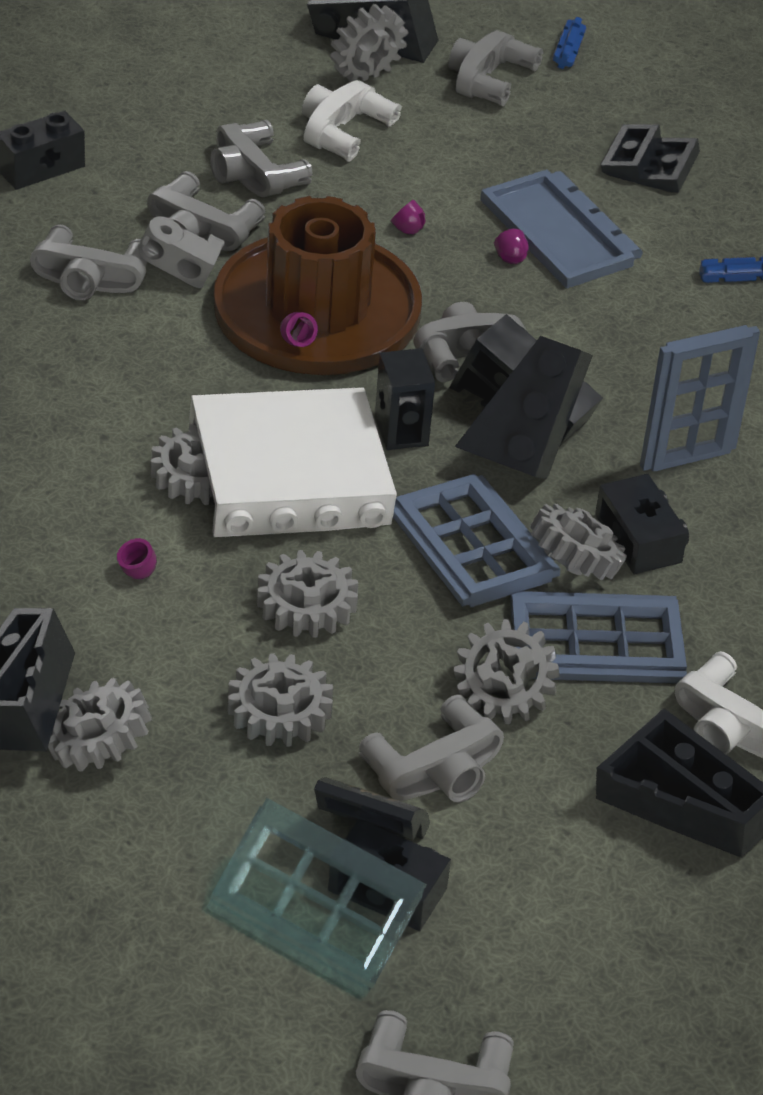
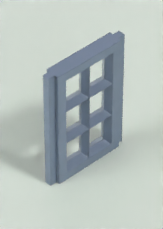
M747 325L668 342L666 346L660 347L640 460V467L643 471L652 469L654 472L729 454L732 449H736L760 336V330L757 326L749 328ZM732 349L728 371L709 375L713 353ZM702 356L698 378L679 382L683 360ZM725 384L721 406L702 410L706 389ZM695 391L692 412L673 417L676 395ZM718 419L714 439L696 443L699 424ZM689 426L685 446L666 450L670 430Z
M472 474L396 497L393 514L394 520L462 607L469 605L471 608L552 582V578L560 576L561 569L551 557L547 556L544 548L538 545L539 542L531 535L529 530L483 475L476 476ZM469 496L481 510V513L461 518L449 502ZM440 505L452 521L431 527L419 511ZM491 523L504 540L484 546L471 529ZM461 532L474 549L453 555L441 538ZM514 551L527 568L507 574L494 557ZM484 560L497 577L475 583L463 566Z
M521 591L510 596L512 630H518L519 626L526 622L528 623L529 636L531 637L542 631L545 634V640L569 642L570 655L556 654V659L552 661V663L558 664L560 677L551 680L678 683L687 674L679 604L676 596ZM529 615L566 616L567 629L530 628ZM576 616L615 617L616 631L578 630ZM625 618L662 619L663 632L626 631ZM579 641L615 642L618 645L619 656L580 655ZM628 643L665 644L667 658L629 657Z

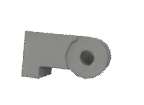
M158 216L149 222L139 242L138 250L143 259L193 287L202 288L216 263L225 241L212 234L205 240L186 229L183 230L174 220Z

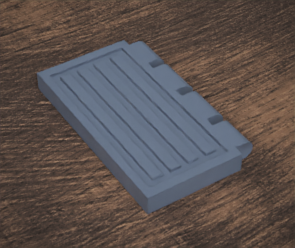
M543 170L481 190L480 200L508 229H520L523 231L528 241L529 251L566 289L633 267L634 259L641 258L643 254L642 250L626 234H622V230L603 212H600V209L581 190H578V187L561 171L551 174L548 170Z

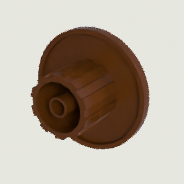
M311 196L295 199L294 203L287 206L281 205L273 213L272 223H268V237L242 248L224 264L214 286V312L217 323L228 340L255 360L295 373L336 375L352 373L378 365L379 353L403 350L412 340L419 327L422 293L420 285L411 269L395 254L375 244V224L369 222L368 213L358 205L352 206L347 204L341 198L331 196L311 198ZM302 312L311 315L315 319L318 332L315 340L310 345L305 347L292 346L282 338L280 326L282 320L289 314ZM298 319L296 324L294 325L291 331V336L296 327L298 326V324L301 322L300 319Z

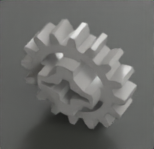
M373 4L369 13L361 8L356 19L350 16L346 18L348 26L337 29L338 34L341 36L340 39L331 42V46L336 50L330 55V58L335 62L334 67L350 82L356 81L358 78L363 82L368 80L371 75L374 78L379 77L380 71L383 69L389 72L391 70L389 63L392 60L397 61L401 58L397 53L398 49L405 48L407 45L402 39L408 34V31L403 27L405 22L388 6L380 9L376 4Z
M190 424L189 432L185 433L178 428L172 429V438L161 435L159 437V446L152 447L151 478H156V488L158 490L168 488V498L170 499L176 498L179 495L185 496V504H190L194 498H200L204 505H209L210 497L213 494L195 424Z
M544 504L530 525V528L533 529L531 535L541 540L538 545L544 548L547 556L556 559L566 567L567 571L581 576L583 573L589 577L590 573H593L600 580H603L605 576L613 579L627 558V555L623 553L625 547L616 543L618 538L613 535L612 530L598 522L589 512L583 509L575 508L573 510V508L568 507L567 511H565L558 504H554L553 507Z
M298 550L297 558L292 560L285 554L280 555L279 565L268 562L265 574H259L257 607L263 608L262 618L264 620L276 618L275 629L278 631L287 626L292 627V633L295 637H298L302 630H309L310 635L316 638L321 628H325L331 634L335 633L336 622L348 625L350 623V613H356L358 580L352 579V569L350 567L339 569V558L337 557L330 559L328 562L322 560L323 556L320 551H317L313 558L306 557L303 550Z
M503 619L501 630L495 631L489 623L484 624L485 636L480 638L470 633L468 640L471 649L459 648L457 651L459 661L463 663L454 667L455 678L462 681L457 685L459 695L463 697L470 696L467 703L475 711L484 707V716L489 719H493L496 713L502 714L505 724H510L512 714L519 713L525 721L530 720L529 708L531 706L541 711L546 709L543 694H556V684L551 679L560 677L558 664L552 663L556 659L554 646L543 647L546 641L545 634L542 631L534 634L532 637L529 636V626L526 622H523L518 630H511L509 620ZM488 652L485 663L477 666L481 658ZM499 660H502L505 667H508L510 672L514 673L515 684H512L509 677H506L504 672L500 671ZM536 672H538V676L535 683L526 692L525 688L527 686L528 681L535 678ZM496 694L507 699L496 698L491 695Z
M274 653L269 654L268 663L264 664L260 660L253 658L251 659L250 670L239 667L236 670V680L229 681L228 715H234V727L236 729L248 726V739L252 740L259 735L265 736V744L267 746H271L275 738H281L286 747H290L295 736H299L300 739L308 742L311 738V729L323 732L325 730V719H331L333 685L326 684L325 671L312 673L313 662L310 660L302 665L295 664V655L290 654L286 661L282 662L278 661Z
M111 678L105 686L101 687L97 680L92 681L90 689L85 692L79 688L74 689L73 696L68 700H61V710L57 714L48 745L54 760L59 759L63 768H68L74 763L78 771H83L89 763L93 762L97 769H101L105 759L112 757L113 760L118 762L122 759L121 753L126 749L135 750L138 746L134 738L147 735L148 730L145 723L152 720L148 710L149 706L139 688L134 689L130 681H126L119 686L116 678Z

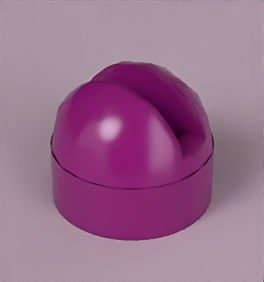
M413 199L390 221L399 231L405 234H415L423 229L426 218L423 209Z
M520 229L506 230L499 234L494 241V247L499 257L506 263L518 264L523 262L527 256V251L529 250L528 241Z
M294 312L282 320L280 331L282 338L288 344L305 347L315 340L318 327L311 315ZM300 319L301 322L298 324V326L296 327L291 336V331L294 325L296 324L297 320Z
M141 538L131 539L125 542L117 552V561L122 571L132 579L147 578L155 571L157 565L156 553L147 540Z

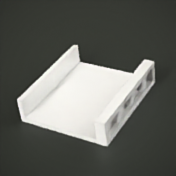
M364 387L191 396L189 425L195 424L197 427L215 502L212 530L214 537L332 531L362 527L376 528L381 525L392 524L397 493Z

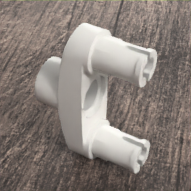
M359 80L350 82L335 91L317 84L308 92L302 106V114L309 118L304 133V142L317 149L324 148L350 162L356 157L360 148L358 145L361 141L359 138L353 137L337 127L340 124L345 125L355 115L363 113L391 127L399 119L401 114L399 111H401L402 106L382 97V95L375 92L373 87Z
M716 652L698 671L689 672L676 684L675 696L677 702L685 711L698 720L694 726V731L726 755L735 746H738L763 758V710L723 687L735 676L736 672L734 671L737 669L735 660L727 653Z

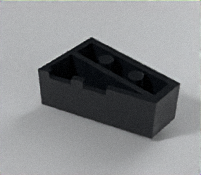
M310 0L307 7L316 35L335 40L340 39L341 36L338 34L337 29L348 26L346 18L350 16L356 19L361 8L369 13L372 5L376 4L380 9L388 6L405 22L403 27L408 31V34L402 39L407 45L405 48L398 49L397 53L400 57L424 63L439 41L428 0Z
M504 315L476 339L449 388L458 393L465 389L484 399L481 401V405L486 407L537 340L510 316ZM583 381L560 446L590 419L603 399L585 381Z
M540 336L455 447L531 476L547 479L593 355Z
M14 608L0 626V750L47 752L75 656V651L54 608Z
M665 708L596 768L597 800L661 827L741 858L763 838V782Z

